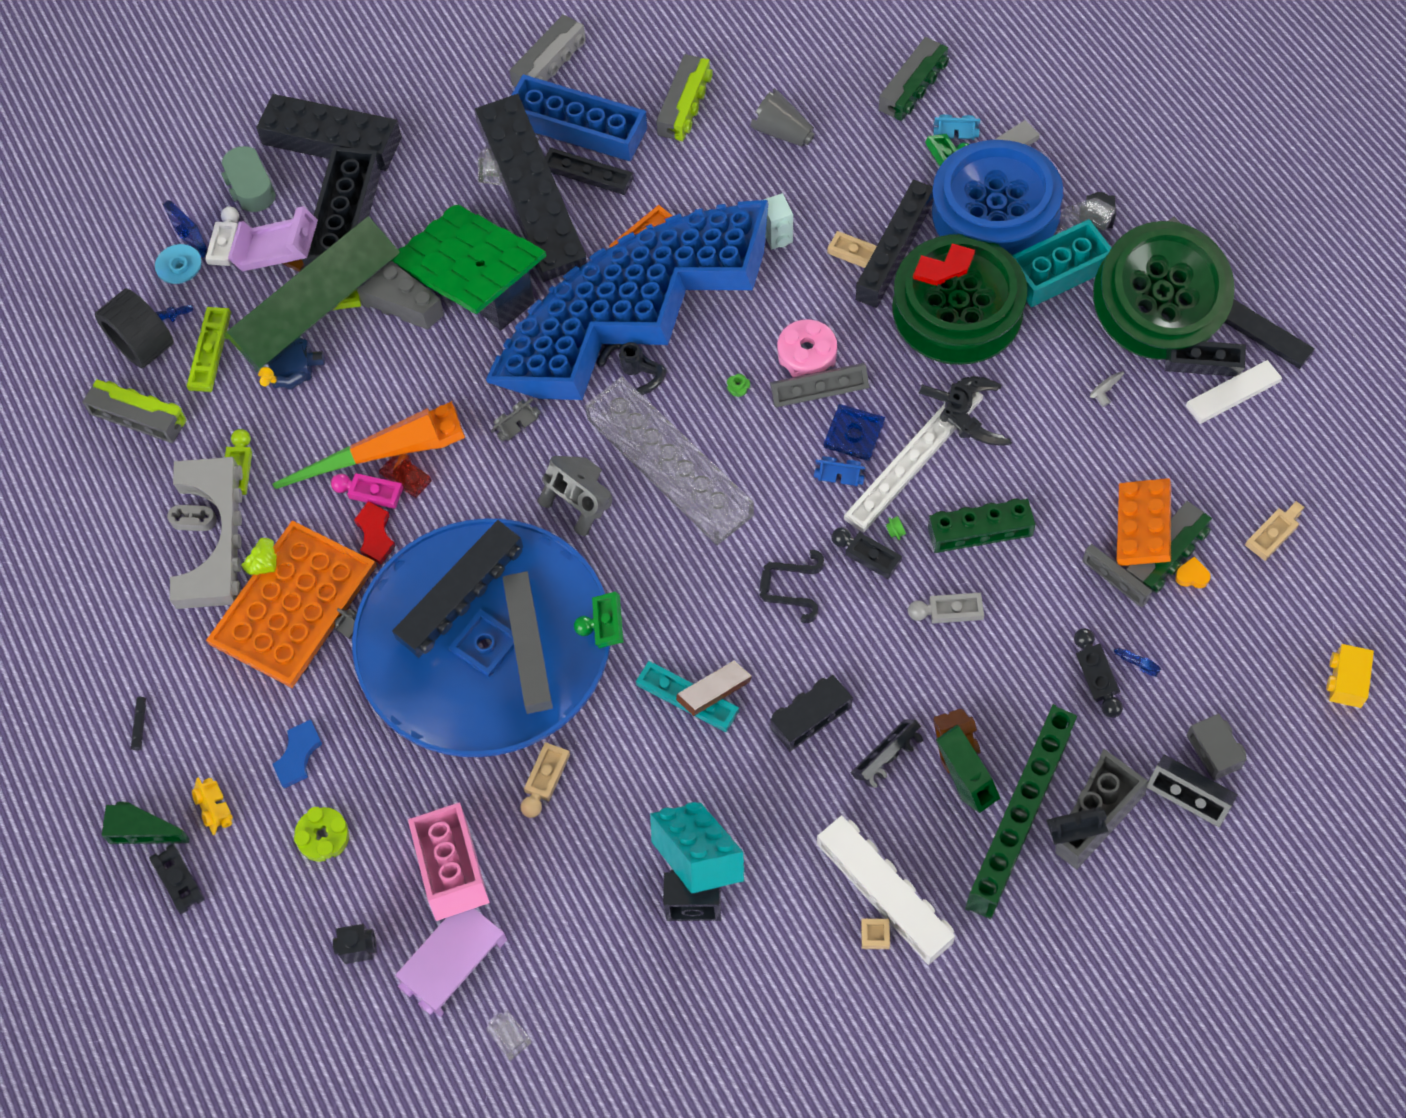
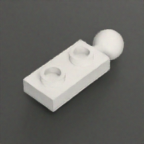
M234 207L224 208L221 212L223 222H215L206 255L208 265H231L228 256L239 220V212Z

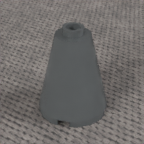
M775 88L773 93L769 92L756 110L758 114L757 120L752 118L750 127L756 131L801 147L804 144L809 145L815 136V133H813L814 127Z

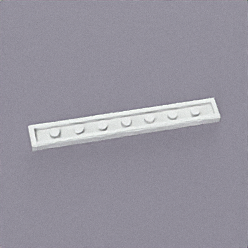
M981 393L971 394L973 397L972 406L969 412H967L968 415L982 401L983 395ZM945 403L844 515L845 521L864 533L957 429L949 422L940 420V414L945 408Z

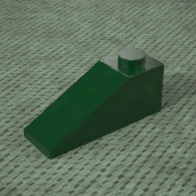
M116 802L115 805H106L101 836L109 844L189 843V837L182 829L129 802Z

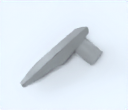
M1124 371L1116 373L1100 383L1091 392L1090 397L1096 398L1102 407L1110 404V400L1105 392L1111 390L1112 386L1121 379Z

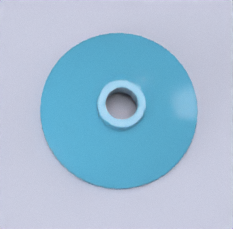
M177 244L170 246L158 255L155 261L156 273L160 279L167 283H184L192 279L199 272L202 264L201 256L195 248L189 245Z

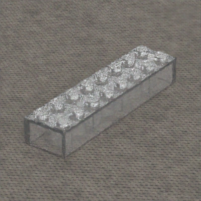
M620 377L585 404L587 420L717 546L754 516V501L623 377Z

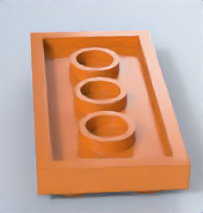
M1170 478L1119 483L1118 565L1171 562Z

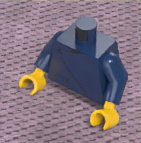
M298 338L269 362V368L262 367L258 376L261 379L259 382L262 386H268L271 382L274 388L294 389L312 378V366L325 365L324 352H312L308 340Z

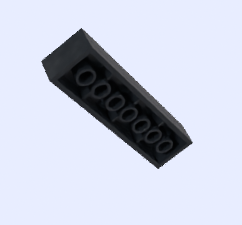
M518 93L475 108L477 125L524 238L546 251V257L536 264L542 281L545 282L565 275L575 266L580 268L586 264L587 256Z

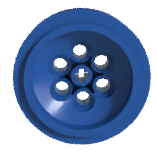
M985 140L969 144L951 154L941 164L935 175L932 204L934 228L939 236L962 234L975 240L996 243L1011 255H1014L1055 235L1060 221V206L1063 199L1061 176L1055 165L1044 154L1028 145L1009 140Z

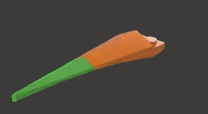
M452 401L431 411L426 408L276 481L272 485L275 489L355 464L400 454L446 447L465 438L456 408Z

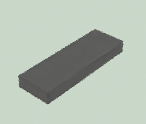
M1090 544L1085 550L1082 561L1143 608L1148 603L1152 590L1093 544Z

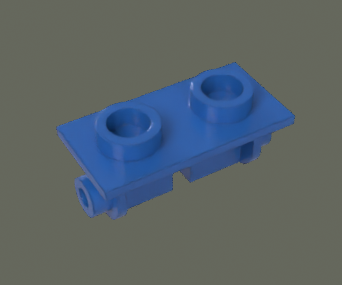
M822 456V460L816 459V464L820 465V469L815 468L814 478H818V481L836 483L837 474H841L840 484L858 487V484L863 485L864 475H860V471L866 472V468L861 466V462L847 460L846 464L837 463V458Z

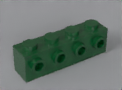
M1015 498L1004 503H987L981 507H963L958 511L936 512L933 515H929L928 531L934 553L1032 537L1036 524L1028 498L1022 500Z

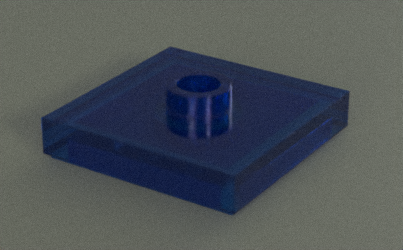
M167 200L162 205L175 232L204 258L207 255L208 249L198 226L171 200Z
M839 404L823 448L871 461L885 423V417Z

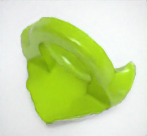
M260 538L252 549L251 554L246 557L245 562L241 566L247 574L259 575L275 572L277 556L274 552V541L272 539Z

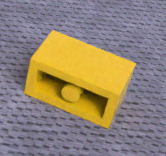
M1341 644L1338 651L1332 653L1329 667L1333 668V674L1329 676L1326 691H1330V702L1362 708L1369 695L1374 650Z

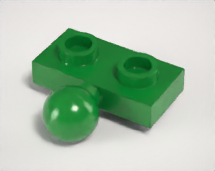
M947 134L928 136L925 141L926 146L939 166L955 151L969 145V143H961L955 148Z
M615 591L592 597L593 618L591 619L588 616L578 617L574 622L575 632L580 636H588L594 630L595 645L599 648L623 643L620 595Z

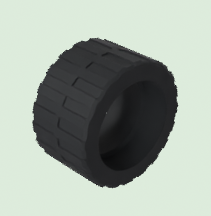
M125 288L95 312L97 323L110 341L139 368H145L173 345V337L164 322L139 295L130 289Z

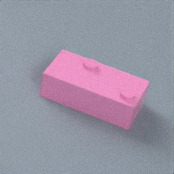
M460 802L408 819L427 899L436 921L488 904V895L468 823Z

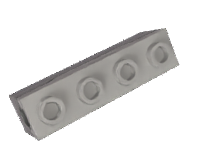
M563 14L509 70L512 85L516 87L523 74L548 81L565 62L570 60L572 54L585 43L584 25Z

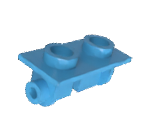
M948 114L939 115V117L934 119V126L938 127H934L933 135L947 134L950 139H954V131H959L958 139L974 140L975 137L979 138V128L975 127H979L980 119H976L972 115H964L962 118H953L952 115Z

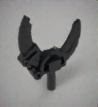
M965 377L957 383H953L948 393L921 384L919 394L946 402L945 408L940 414V420L949 422L952 426L954 425L960 431L959 437H971L982 443L996 446L1012 444L1010 438H1005L1003 435L992 433L982 428V423L975 417L971 418L967 413L972 406L973 397L971 394L987 390L998 391L1001 388L1000 383L984 377Z

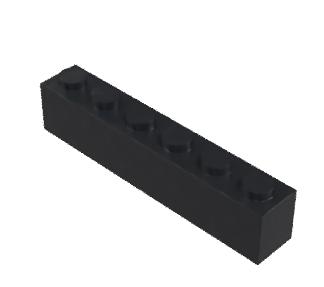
M913 179L856 283L855 300L875 308L878 307L933 204V186Z
M497 520L392 630L396 640L418 658L423 653L427 654L434 647L436 639L441 634L445 635L451 629L452 622L469 610L470 603L476 597L479 598L486 592L487 585L493 579H498L503 574L505 566L511 560L514 561L520 556L523 548L521 537Z

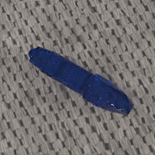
M1114 649V653L1120 656V659L1141 668L1140 671L1157 677L1161 671L1160 666L1146 657H1141L1126 649Z

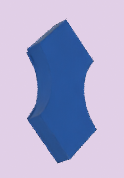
M311 719L287 730V749L283 756L272 764L283 789L308 778V759L314 750L322 745Z

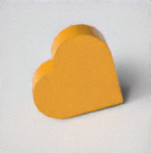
M1195 556L1179 567L1175 575V580L1179 585L1184 587L1192 585L1195 588L1206 587L1211 578L1209 571Z

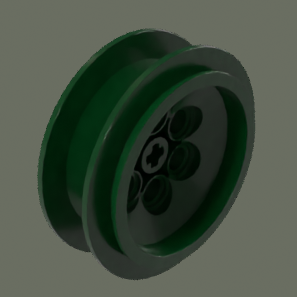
M1150 222L1137 226L1125 233L1116 241L1102 261L1093 284L1094 308L1104 330L1122 348L1140 357L1165 360L1166 349H1182L1203 341L1207 342L1223 325L1233 305L1235 292L1234 278L1230 264L1222 250L1203 232L1178 222ZM1150 269L1156 270L1158 276L1153 275ZM1173 277L1179 278L1181 283L1175 282ZM1133 284H1138L1141 290L1135 289ZM1179 299H1183L1187 306L1182 305ZM1138 306L1146 308L1147 313L1141 312ZM1161 314L1168 315L1170 321L1165 320Z
M962 234L939 236L918 245L901 262L894 281L892 304L894 323L905 342L927 358L955 365L982 362L1001 353L1016 338L1022 325L1027 300V282L1019 263L1000 245L975 240ZM952 243L975 250L973 260L965 275L952 277L937 286L913 279L921 255L945 262Z

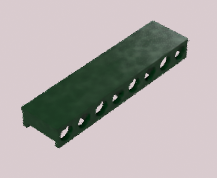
M368 216L226 331L224 337L233 343L257 373L392 261L400 251Z
M1055 704L1052 705L969 893L965 910L973 911L990 920L1063 755L1078 716L1056 707L1057 705Z

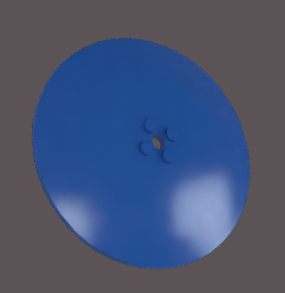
M485 518L466 520L443 526L420 536L397 552L380 569L364 593L355 618L352 636L353 661L359 684L368 702L389 727L412 743L428 750L460 757H487L523 749L547 738L569 722L587 703L602 678L611 646L597 647L595 645L594 630L588 636L578 635L574 630V622L580 616H588L592 619V597L604 595L605 592L588 562L571 545L544 529L514 520ZM497 520L501 521L521 537L523 544L522 553L516 560H511L505 566L503 574L498 579H493L487 585L488 588L481 597H476L470 603L469 610L463 616H458L452 622L451 629L445 635L441 634L436 639L434 647L427 654L423 653L418 658L396 640L392 630ZM528 571L553 705V709L527 714L524 705L502 577ZM483 639L492 641L491 646L486 649L478 647V644Z

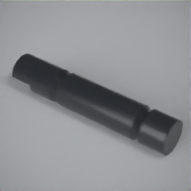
M146 697L136 698L131 749L136 751L141 750L142 747L141 740L144 730Z

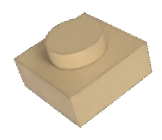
M861 919L862 949H890L889 919Z

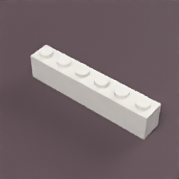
M841 815L817 836V845L884 918L889 919V923L928 965L931 964L953 944L955 938L953 928L946 920L943 919L941 921L934 914L935 910L927 900H921L915 894L914 886L907 879L902 880L896 874L897 869L888 859L883 860L880 857L877 847L871 840L867 839L865 841L859 834L860 830L852 820L847 821Z

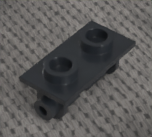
M1100 807L1046 820L1054 845L1108 833L1105 820H1107L1104 809L1101 810Z

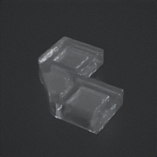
M1098 198L1065 207L1060 215L1057 231L1061 233L1090 219L1094 226L1104 231L1107 229L1116 208Z

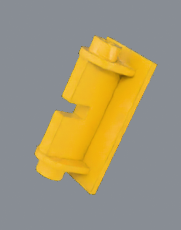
M196 778L194 789H192V798L196 805L199 804L201 807L204 825L206 827L209 826L212 835H215L218 826L227 828L232 825L231 820L233 816L226 802L215 803L224 798L217 781L207 778L201 783L200 778Z

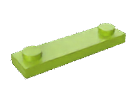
M206 308L186 386L189 391L212 392L225 341L224 335L228 329L231 317L230 308Z

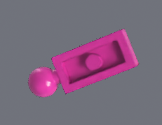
M355 473L352 481L345 474H336L331 479L332 489L337 493L348 491L349 499L366 503L369 501L375 505L396 509L403 490L402 483Z

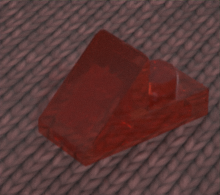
M408 454L392 456L379 470V473L390 481L402 483L403 490L415 498L432 482L428 474L412 464Z

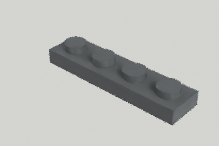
M860 363L770 382L773 403L776 408L869 388L866 364Z

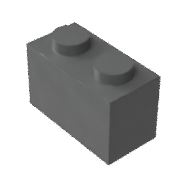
M1220 714L1191 725L1186 736L1213 781L1243 767L1247 760L1246 751L1240 743L1236 742L1232 735L1230 724L1223 720Z

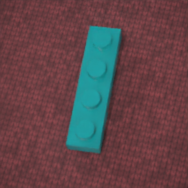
M648 661L635 681L636 686L690 713L676 698L679 692L690 687L693 683ZM721 699L695 715V717L727 732L739 713V707Z

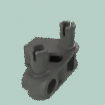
M553 456L550 459L546 473L542 477L544 487L537 502L543 507L550 508L558 494L581 512L574 526V531L579 535L586 536L589 534L594 520L602 517L603 512L610 508L612 496L607 488L597 482L602 469L586 457Z

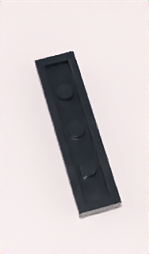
M551 147L545 156L551 173L622 195L626 194L634 178L633 172Z

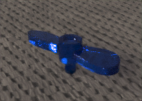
M184 305L176 309L175 307H168L166 311H157L156 314L161 320L169 318L171 322H175L177 315L190 313L194 308L192 305Z

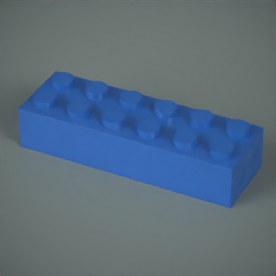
M524 74L512 95L518 93L534 133L629 162L632 160L648 129L645 110Z

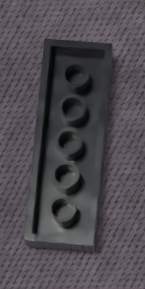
M272 94L256 126L262 145L330 159L333 147L376 150L383 171H387L402 138L397 119Z
M333 147L313 215L318 220L308 256L302 259L305 267L370 215L382 170L376 150Z

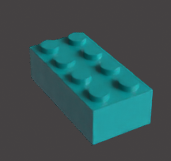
M1090 219L1012 255L1019 263L1027 282L1026 302L1031 308L1096 276L1097 270L1108 255L1111 246Z
M691 802L677 808H663L658 812L650 813L651 842L691 893L744 881L743 850L701 802Z

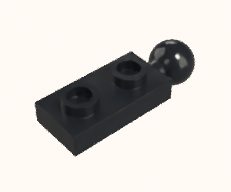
M839 527L832 533V542L836 546H848L845 552L846 556L888 580L902 561L901 555L861 532H858L855 538H852L850 531L844 527Z

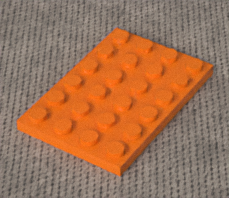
M292 520L273 546L277 556L275 572L252 575L206 639L207 643L212 647L291 688L297 683L334 629L336 619L342 616L337 609H348L377 566L375 561Z

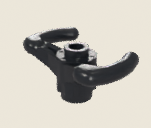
M634 342L608 344L599 355L597 364L603 367L610 354L615 349H620L619 360L624 373L636 375L642 371L655 375L649 383L636 389V393L639 396L656 389L667 374V370L662 364L648 359L643 354L642 348Z

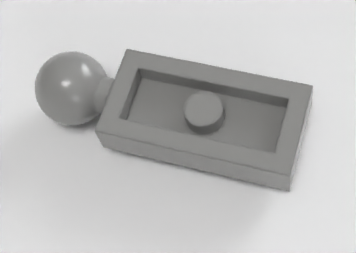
M981 593L930 596V605L917 600L913 601L908 607V615L911 619L921 621L927 615H931L932 624L984 619Z

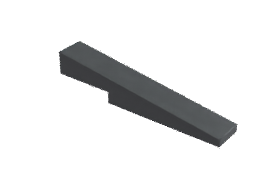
M528 571L502 576L526 712L530 714L553 709Z

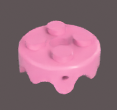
M805 319L789 324L783 329L778 338L777 352L779 363L788 369L792 377L826 371L830 366L834 367L837 358L835 334L827 325L816 320ZM808 342L813 344V347L811 349H804L801 345Z

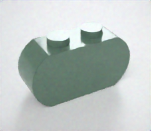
M240 146L228 151L221 162L225 171L221 175L226 186L230 184L232 186L229 192L233 201H239L242 209L248 212H259L267 209L274 202L276 194L256 150L252 147Z

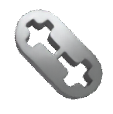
M176 505L167 514L170 524L176 530L208 531L217 522L212 509L207 506ZM180 514H183L184 517H181L179 521L175 519L179 518ZM205 515L209 517L205 518L204 522L200 521V519H203Z

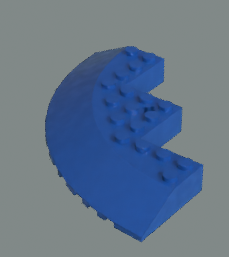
M768 200L740 201L738 205L726 207V204L716 205V209L704 211L703 208H700L683 217L682 214H677L666 218V222L654 227L652 224L647 225V229L642 230L636 235L632 232L617 240L618 244L608 250L602 248L589 257V262L580 268L575 266L563 276L564 281L557 284L556 287L551 286L548 289L549 294L542 301L538 299L528 310L529 315L521 322L519 321L515 326L516 332L511 339L507 338L503 345L505 349L502 354L496 356L486 378L487 383L538 399L583 400L602 344L634 342L639 345H668L686 290H753L764 255Z

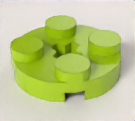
M328 807L310 808L300 818L294 831V841L300 852L306 858L316 862L326 861L325 859H329L332 856L335 858L340 855L346 848L350 837L348 825L343 816L338 811ZM326 829L328 836L317 840V831Z

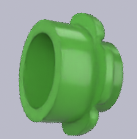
M743 374L730 376L727 380V390L733 396L741 397L750 388V381Z
M898 516L892 519L889 517V523L885 524L891 538L896 536L900 540V537L906 534Z

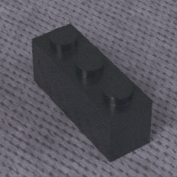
M1203 341L1187 348L1166 349L1165 371L1236 377L1245 369L1246 344Z
M834 675L827 679L821 678L814 684L812 690L806 694L804 692L800 693L793 699L792 704L786 708L781 707L772 714L770 719L771 730L788 751L791 752L851 709L853 697Z
M1165 754L1160 759L1147 783L1148 789L1219 828L1238 795Z

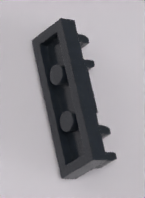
M904 719L850 773L856 780H865L869 787L876 788L878 785L874 782V775L877 773L880 778L885 779L887 777V773L880 768L884 763H890L895 760L901 748L907 752H912L914 749L910 745L911 738L917 743L923 742L922 736L916 733L921 727L916 720Z

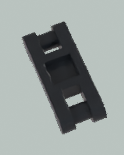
M174 843L166 847V851L159 855L155 853L149 859L172 898L176 909L180 914L188 911L189 906L194 903L199 904L205 898ZM173 859L175 864L166 869L164 864ZM190 890V894L183 898L181 897L182 893Z

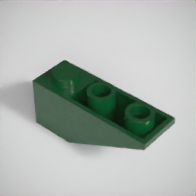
M954 726L935 739L963 802L978 813H981L1001 799L991 775L960 726Z

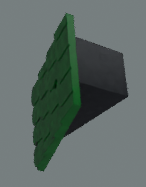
M454 205L448 208L439 219L432 221L423 232L412 237L407 245L399 248L400 253L392 262L429 288L476 315L480 313L501 331L535 303L529 270L546 257V251L523 237L520 238L505 228L498 227L479 214H474L461 205Z

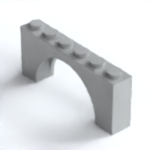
M233 457L174 461L173 485L180 494L201 496L211 501L218 507L222 523L220 539L211 556L196 569L182 575L170 577V602L176 609L232 605L241 592L240 582L237 581V572L241 571L238 549H241L242 542L241 536L238 534V526L242 525V516L238 508L239 503H242V491L238 486L239 480L243 478L242 467L238 466Z

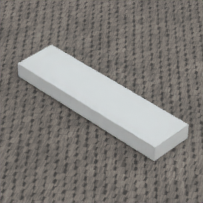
M1266 360L1189 400L1186 407L1201 424L1280 383L1282 377L1271 363Z

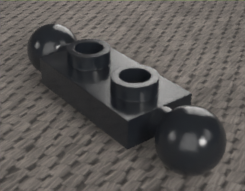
M1081 628L1076 631L1074 642L1083 650L1076 653V656L1096 702L1104 700L1101 706L1103 714L1109 718H1116L1122 713L1123 705L1113 695L1121 691L1102 645L1099 643L1093 646L1095 641L1094 633L1090 629Z

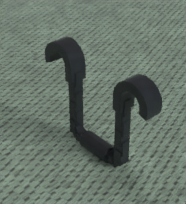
M810 550L809 553L811 559L818 561L816 565L769 562L763 566L764 570L761 573L759 588L761 593L759 596L764 602L796 605L812 609L810 614L802 615V623H811L817 618L818 605L809 598L768 595L772 575L770 570L817 574L824 567V557L817 550Z

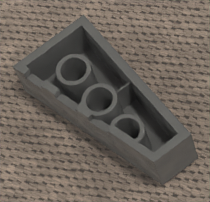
M1103 749L1098 763L1093 768L1089 780L1081 791L1078 801L1070 814L1100 807L1101 810L1104 809L1107 820H1105L1108 833L1056 845L1055 853L1077 870L1146 795L1148 780Z

